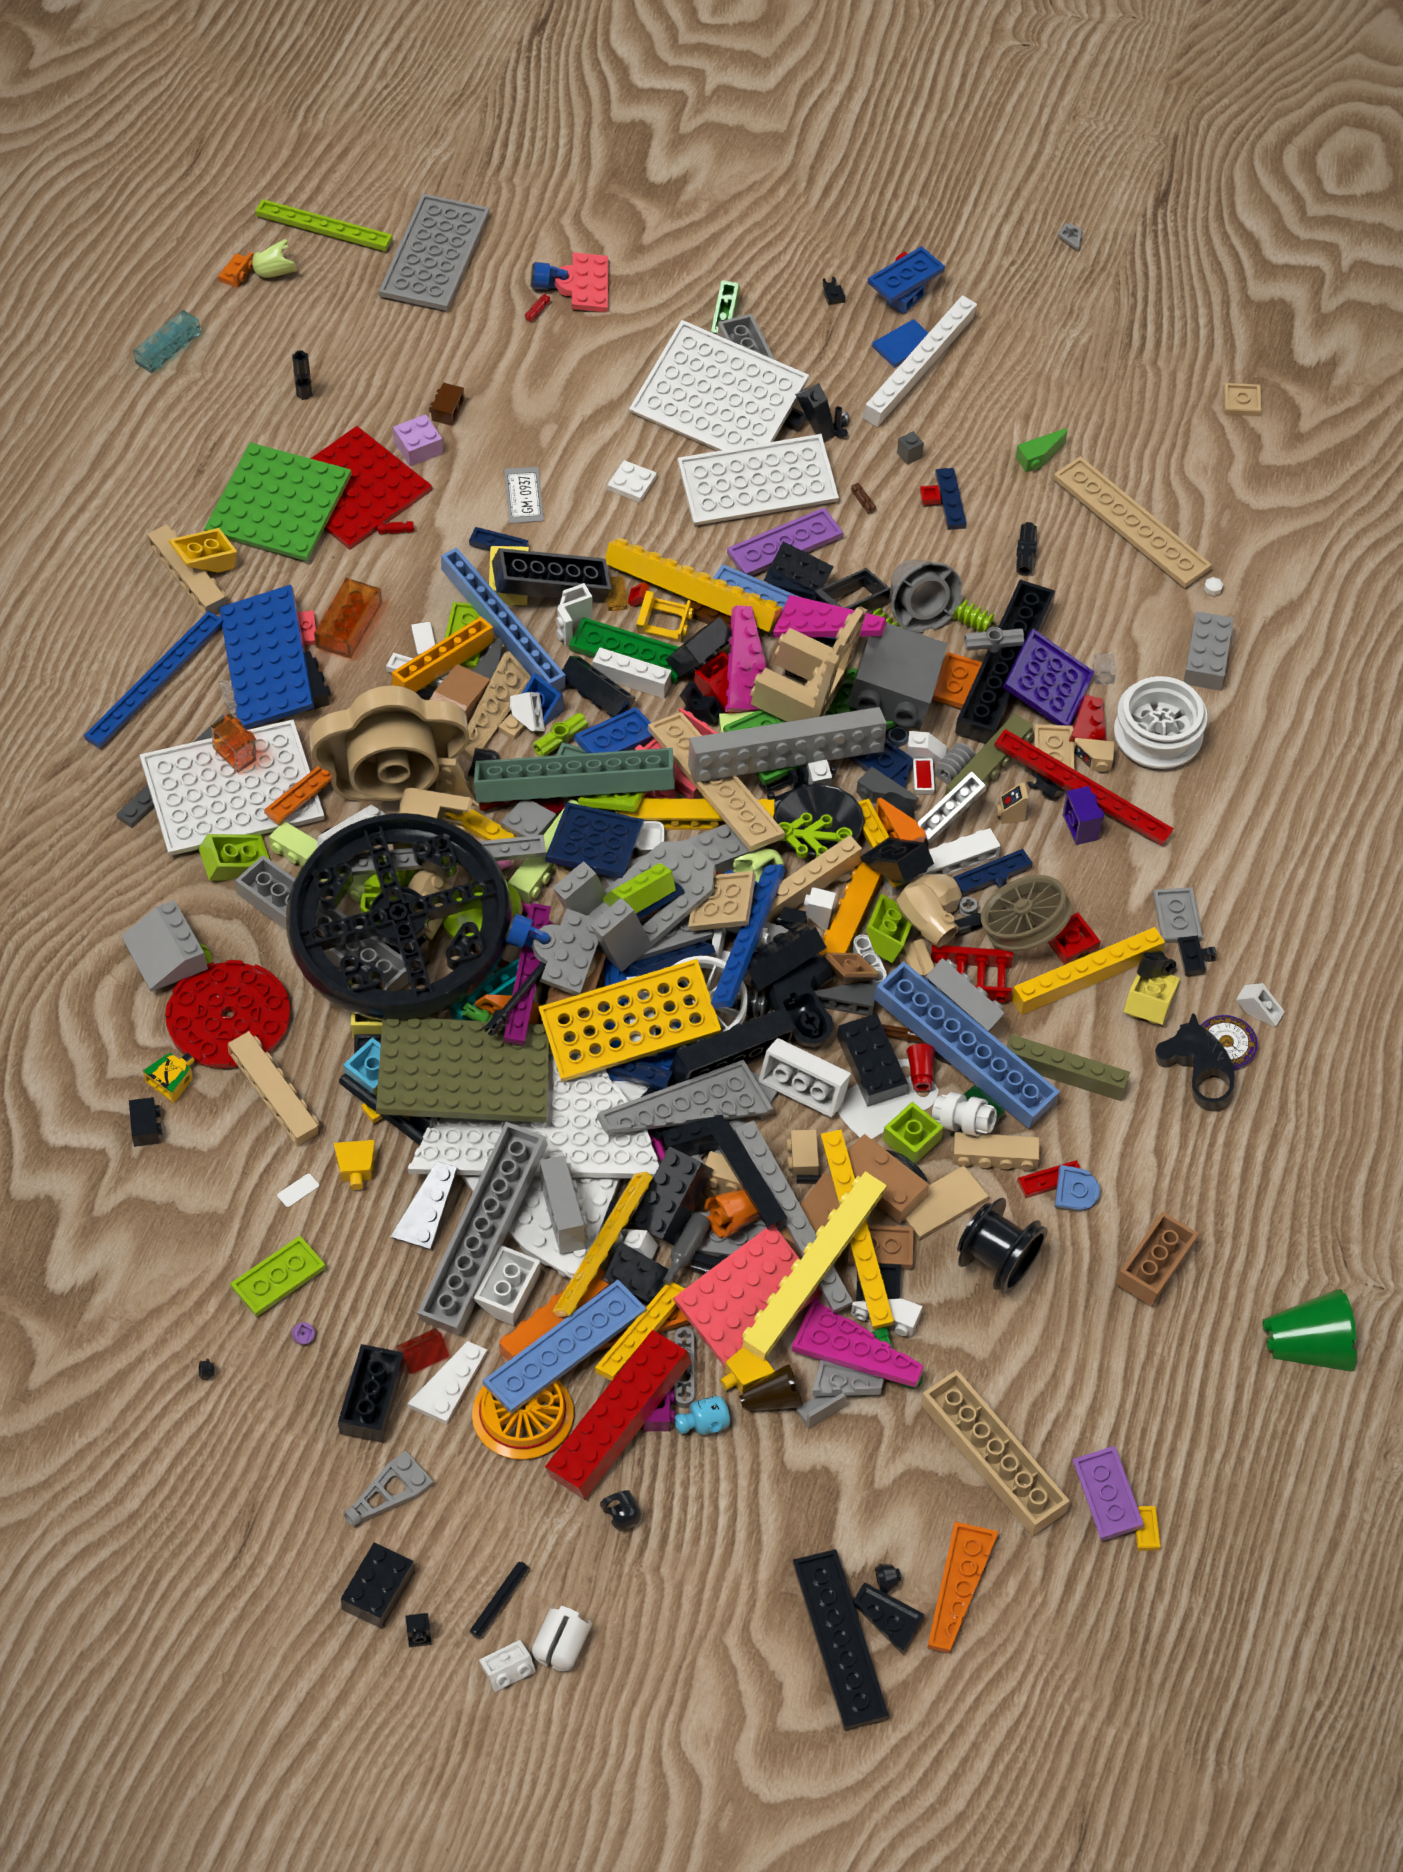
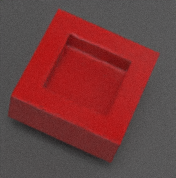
M939 485L920 486L922 505L941 503Z
M643 582L631 588L628 604L634 607L643 603L646 591L649 590V585Z

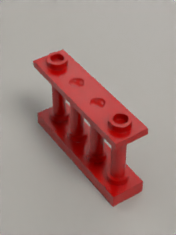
M932 945L930 957L933 963H938L942 958L945 961L949 959L957 965V971L961 975L965 973V965L977 966V985L974 986L985 990L988 994L986 997L991 1001L995 1000L998 1003L1011 1001L1012 988L1005 987L1006 968L1012 967L1013 952L1001 949L945 945L937 948L935 945ZM985 967L998 968L997 987L985 986Z

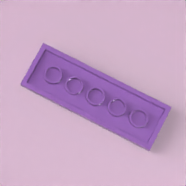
M824 507L727 548V554L740 572L753 576L769 569L783 541L807 553L842 538L843 531Z

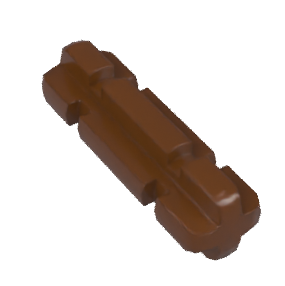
M859 483L853 484L851 491L856 495L855 497L862 507H865V511L868 514L875 512L876 506L865 490L862 489L863 487Z

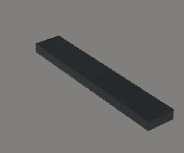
M728 1120L708 1127L710 1136L767 1229H772L787 1222L786 1214Z

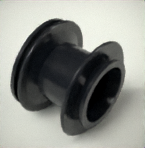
M999 1198L992 1204L989 1202L984 1204L968 1223L957 1246V1251L960 1252L958 1265L961 1268L966 1267L977 1258L997 1271L993 1281V1289H1001L1006 1294L1017 1286L1036 1260L1046 1240L1048 1230L1046 1227L1041 1226L1039 1220L1033 1221L1023 1230L1004 1218L1006 1199Z

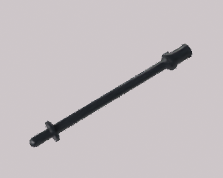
M540 962L502 1010H495L491 1020L484 1026L485 1032L491 1029L488 1035L494 1036L499 1028L509 1021L508 1014L543 973L546 966L545 963Z

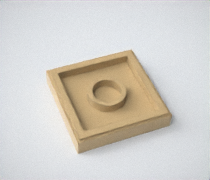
M1224 383V414L1261 416L1260 385Z

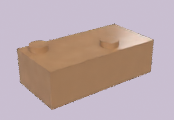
M866 1134L847 1150L855 1178L857 1176L861 1177L866 1171L887 1185L884 1195L876 1206L899 1224L928 1196L929 1184Z
M825 1172L800 1205L815 1233H817L822 1225H827L829 1222L827 1218L831 1211L839 1208L832 1177ZM785 1226L780 1233L801 1260L802 1256Z
M1162 1211L1121 1269L1115 1284L1148 1305L1153 1306L1193 1248L1199 1233Z

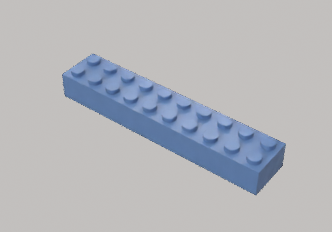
M904 961L876 986L874 1000L923 1041L932 1045L936 1052L1028 1129L1056 1103L1060 1092L1057 1088Z

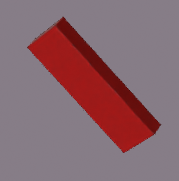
M1077 1160L1062 1164L1063 1166L1080 1168ZM1060 1165L1018 1177V1184L1025 1199L1056 1190Z

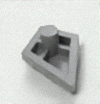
M1065 223L1058 237L1076 250H1079L1082 229L1073 224Z

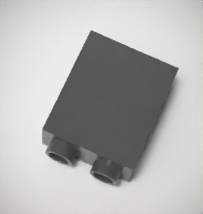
M887 623L882 636L867 637L846 706L858 710L880 707L885 719L896 722L900 726L920 731L931 704L948 643Z

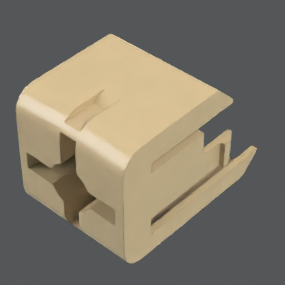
M406 788L400 803L399 813L432 816L456 825L465 831L464 827L459 826L462 824V821L446 819V812L463 815V812L470 813L471 806L479 807V804L470 797ZM396 843L393 844V850L413 848L414 844Z

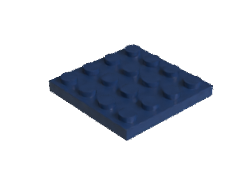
M567 802L547 851L545 862L576 868L584 861L597 874L623 878L643 828L644 819Z

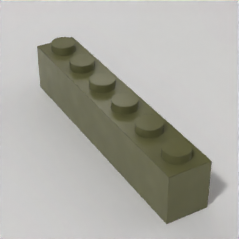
M1014 713L948 784L945 796L970 772H973L986 785L987 789L991 780L994 781L998 777L1000 770L1006 768L1012 758L994 747L995 741L1006 729L1029 743L1033 737V724Z
M1012 1034L1010 1035L1006 1047L1041 1076L1122 1101L1130 1075L1129 1071Z

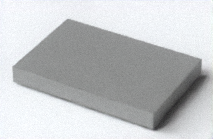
M1193 887L1153 890L1152 895L1159 931L1165 943H1177L1180 937L1197 935L1199 941H1202L1203 935Z

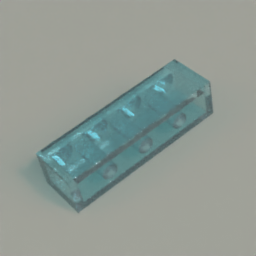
M182 310L134 350L135 363L148 372L153 373L201 333L199 319Z

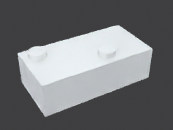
M777 1038L766 1051L758 1082L827 1116L833 1117L843 1104L851 1073Z

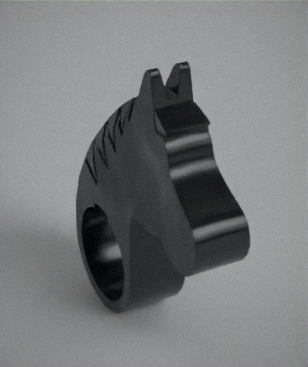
M1193 1013L1189 1023L1181 1024L1174 1037L1157 1045L1155 1049L1156 1062L1159 1066L1165 1068L1175 1063L1192 1065V1095L1194 1101L1198 1106L1208 1111L1222 1110L1232 1102L1234 1097L1235 1075L1233 1064L1222 1044L1210 1031L1199 1025L1196 1015ZM1210 1076H1219L1220 1079L1228 1084L1229 1089L1219 1098H1207L1198 1091L1197 1087L1204 1079Z

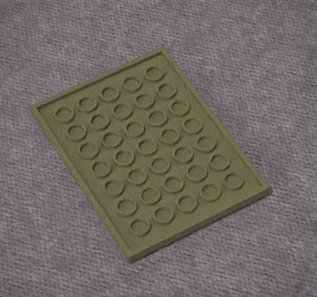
M414 1018L401 1021L399 1019L382 1020L376 1114L546 1123L549 1040L544 1024H528L524 1046L503 1042L507 1023L502 1025L494 1036H490L488 1033L491 1029L487 1032L484 1031V1026L487 1025L488 1021Z

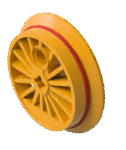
M556 1380L512 1414L499 1401L493 1400L492 1393L484 1385L479 1390L473 1403L472 1421L477 1436L491 1451L510 1459L526 1460L548 1454L564 1441L573 1423V1403L567 1389L559 1380ZM546 1402L548 1405L542 1406L540 1403ZM559 1402L560 1407H554V1403ZM557 1415V1418L553 1419L550 1416ZM538 1420L550 1425V1427L546 1430ZM509 1422L502 1432L501 1426ZM518 1422L516 1437L508 1436ZM529 1422L534 1425L540 1434L533 1436ZM523 1423L528 1434L527 1438H520Z

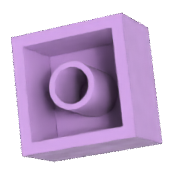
M426 414L393 427L394 443L409 466L443 454L442 438Z

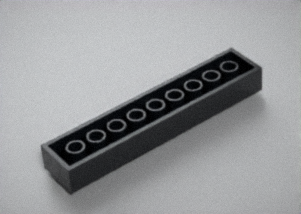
M1019 579L998 628L1001 630L1023 629L1024 641L1032 629L1041 634L1054 604L1055 590ZM1022 646L1002 647L998 652L987 651L957 718L956 734L987 743L999 730L1014 696L1003 688V685Z

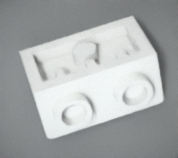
M521 1640L479 1659L480 1666L489 1678L494 1692L535 1673L531 1655Z

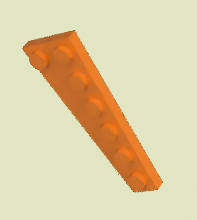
M954 1522L927 1646L928 1649L950 1654L997 1539L998 1531Z

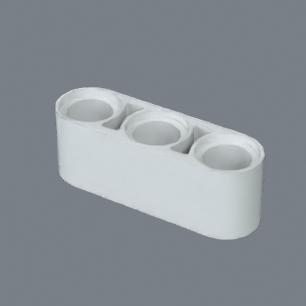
M867 935L856 936L853 943V953H859L879 973L877 978L866 982L877 986L887 976L879 955L874 953L869 937Z

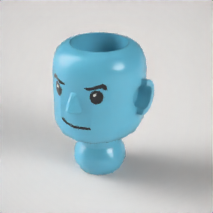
M717 1395L692 1402L689 1408L690 1413H679L674 1417L677 1431L680 1434H686L690 1429H695L700 1435H708L724 1430L730 1425V1414L727 1404L721 1396Z

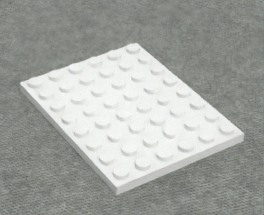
M681 320L629 410L637 416L717 451L773 442L797 401L795 394L804 389L809 380V375Z
M294 720L139 754L169 856L198 850L207 834L262 835L274 832L279 825L264 814L265 808L310 773ZM318 794L284 821L296 827L324 820V813Z

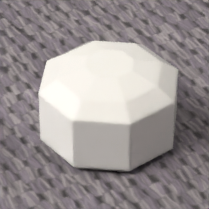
M1215 577L1208 578L1204 586L1205 592L1212 596L1221 594L1223 589L1222 581Z

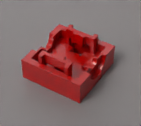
M1079 912L1071 915L1064 929L1048 941V944L1064 965L1075 961L1082 953L1089 952L1091 954L1099 950L1101 943ZM1062 940L1067 944L1064 947L1060 944Z

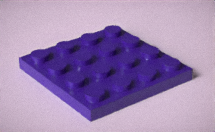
M1032 629L1024 641L1003 688L1055 724L1070 726L1095 671Z

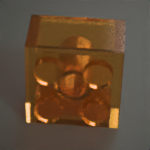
M229 713L211 726L213 749L237 773L256 761V738L251 731H247L243 727L242 722L238 718H234Z

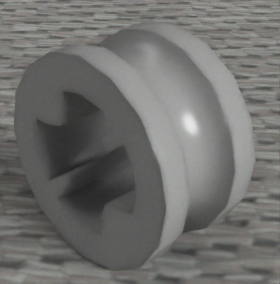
M972 897L962 898L959 904L960 914L965 917L975 914L977 911V901ZM965 905H970L971 909H966Z

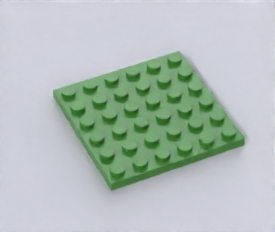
M249 442L204 531L220 528L228 540L308 562L352 475L351 469Z

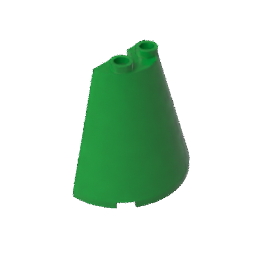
M1342 1289L1333 1290L1262 1320L1264 1332L1267 1331V1334L1270 1336V1338H1267V1349L1272 1352L1273 1359L1350 1372L1355 1370L1357 1350H1353L1355 1345L1354 1340H1357L1356 1328L1349 1299L1346 1293L1342 1292Z

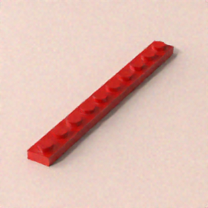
M1004 729L995 741L994 747L1069 791L1089 786L1091 792L1096 795L1099 808L1163 846L1173 832L1174 828L1010 731Z

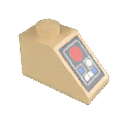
M1075 738L1074 754L1091 770L1111 772L1114 742Z
M1025 782L1018 784L999 797V803L995 806L996 816H1000L1001 824L1025 822L1028 804Z

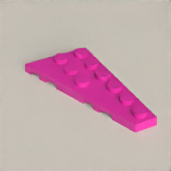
M816 1297L813 1299L792 1344L793 1352L915 1388L923 1373L922 1364L903 1352L895 1351L887 1342H881L876 1339L873 1333L851 1319L843 1318L836 1312L832 1313L830 1307L828 1308L821 1304V1300Z

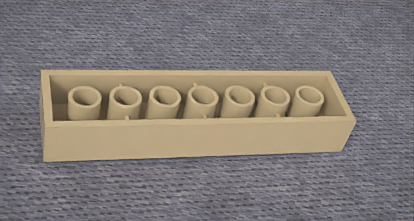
M958 1370L922 1393L921 1406L1032 1537L1067 1513L1070 1500Z

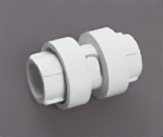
M955 1092L938 1096L932 1110V1117L941 1123L944 1127L943 1129L956 1132L962 1127L964 1134L976 1137L980 1136L981 1133L987 1134L993 1130L997 1115L994 1106L988 1105L987 1100L971 1097L967 1101L965 1095Z

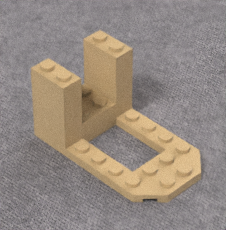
M857 607L852 614H848L844 623L846 626L840 628L833 648L791 628L788 629L786 634L782 633L774 654L777 656L775 665L808 681L803 686L765 668L762 674L758 673L753 684L755 685L750 693V696H753L751 705L787 722L825 716L846 679L867 609Z

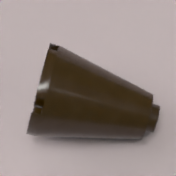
M790 1364L781 1367L742 1390L743 1394L739 1395L742 1407H747L748 1411L788 1409L802 1406Z

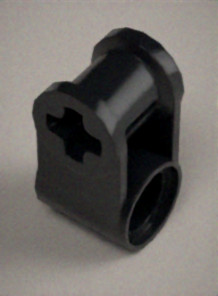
M1161 950L1144 952L1137 969V974L1146 979L1169 976L1175 970L1176 962L1173 959H1168Z

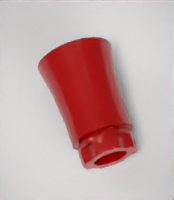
M922 1043L911 1045L907 1048L906 1053L913 1089L918 1092L929 1091L932 1089V1082L934 1080L935 1048L932 1045Z

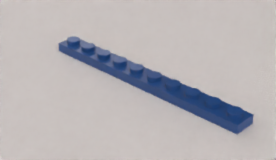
M207 611L84 735L85 740L101 748L222 627L223 619Z
M783 864L764 866L753 894L749 925L740 927L711 1000L714 1009L732 1007L785 873Z

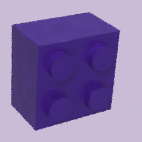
M1089 786L1066 791L1062 815L1075 844L1080 845L1098 840L1099 834L1102 831L1101 824L1102 820H1104V813L1097 805L1095 793L1091 792Z

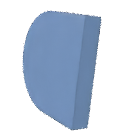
M1060 1165L1054 1207L1072 1211H1084L1091 1208L1100 1194L1099 1183L1087 1170Z

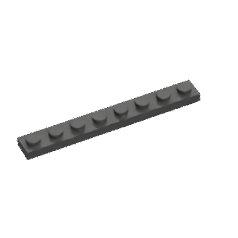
M221 715L194 742L232 734L238 729L237 724ZM148 785L116 814L117 819L131 828L154 808Z

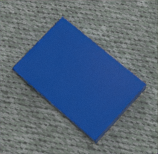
M913 319L872 342V347L896 368L904 362L927 336L928 332Z

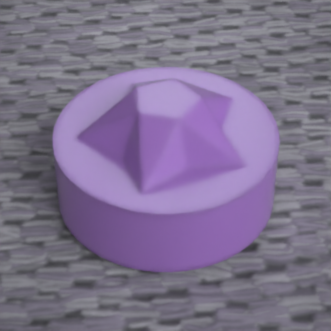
M299 1323L292 1329V1339L299 1345H306L314 1339V1328L309 1323Z

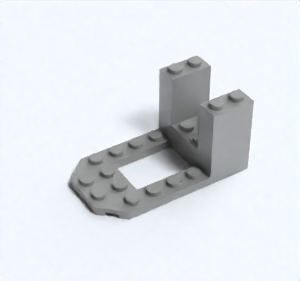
M690 841L661 842L625 872L623 878H618L605 890L597 874L584 861L553 887V890L565 911L568 908L596 919L590 924L599 941L596 948L601 953H604L606 958L622 972L714 894L713 883L716 867ZM658 863L672 870L674 882L682 886L685 892L673 899L643 926L635 911L622 898L611 907L603 902V898L611 890Z

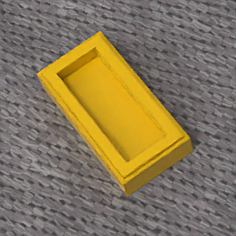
M1137 1506L1144 1524V1528L1135 1530L1137 1551H1160L1156 1506Z

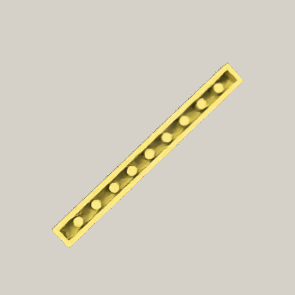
M866 1171L861 1177L857 1176L851 1185L853 1189L850 1193L845 1192L839 1202L841 1204L837 1210L833 1209L827 1218L829 1220L827 1225H822L815 1234L816 1240L813 1243L809 1242L803 1251L805 1255L801 1260L797 1259L791 1267L792 1273L789 1277L785 1275L781 1280L779 1291L776 1294L773 1292L766 1302L768 1306L764 1311L761 1309L754 1318L756 1322L753 1327L748 1326L744 1331L742 1346L763 1361L884 1195L887 1185Z

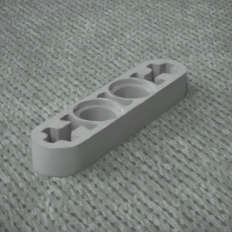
M681 1327L675 1332L674 1343L687 1350L692 1363L684 1372L689 1374L690 1379L686 1382L678 1379L674 1385V1401L680 1408H689L690 1404L694 1402V1333L688 1327ZM682 1335L687 1337L686 1347H682ZM682 1388H686L687 1399L685 1401L682 1400Z

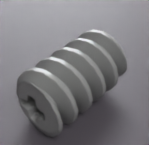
M956 743L935 766V774L941 781L949 784L976 755L975 752L964 743Z

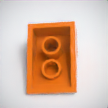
M877 799L876 813L889 837L924 842L926 833L922 827H919L916 820L884 799Z

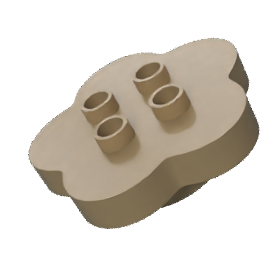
M381 686L364 692L355 699L349 709L330 713L317 720L309 732L314 762L320 768L331 773L332 786L337 794L355 801L402 800L406 788L436 791V778L439 773L437 758L454 759L464 751L470 740L467 717L461 707L448 701L423 700L414 691L400 686Z

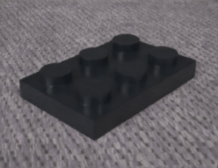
M620 1241L601 1280L610 1285L619 1280L641 1303L648 1306L666 1285L663 1283V1279L669 1269Z

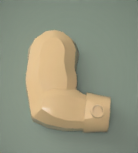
M921 874L916 876L898 896L897 908L904 918L921 932L923 937L939 948L947 944L958 932L959 927L954 922V916L950 912L956 911L959 907L962 893L957 882L948 875Z

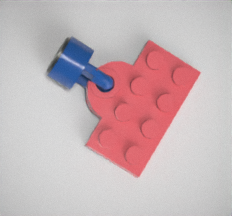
M573 252L572 265L560 268L550 266V263L534 262L531 269L530 287L540 290H548V288L558 289L559 294L571 296V309L607 313L608 256Z

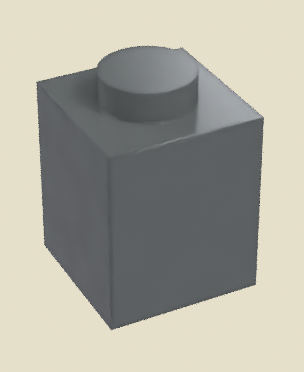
M914 431L898 438L897 454L908 465L922 458L924 442Z

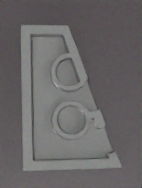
M820 1360L812 1396H838L841 1393L845 1395H880L884 1378Z

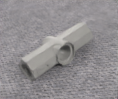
M991 627L987 632L964 634V646L967 651L986 649L989 652H998L1002 647L1023 646L1024 644L1023 629L1001 630L998 627Z

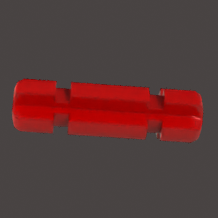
M543 294L530 310L525 313V319L533 322L545 306L550 303V297Z
M414 522L378 523V534H386V532H414Z

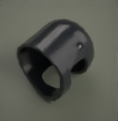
M475 747L468 776L474 777L476 761L501 759L500 754L494 750Z
M629 1490L609 1495L600 1502L603 1512L609 1513L612 1516L611 1524L617 1530H629L637 1525L641 1519L640 1507ZM614 1500H618L620 1502L618 1505L607 1508V1506Z

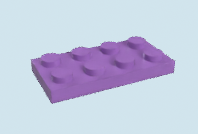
M1115 1446L1073 1459L1101 1541L1144 1528Z

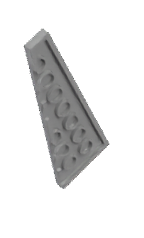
M741 1060L599 1112L597 1119L606 1134L685 1125L723 1114L724 1120L766 1115L772 1113L773 1107L745 1061Z

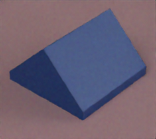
M533 673L521 694L527 692L540 693L544 726H546L563 712V694L537 673Z

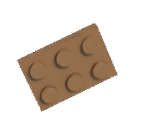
M868 1225L878 1263L901 1264V1269H912L914 1227ZM848 1244V1265L855 1266L851 1247Z

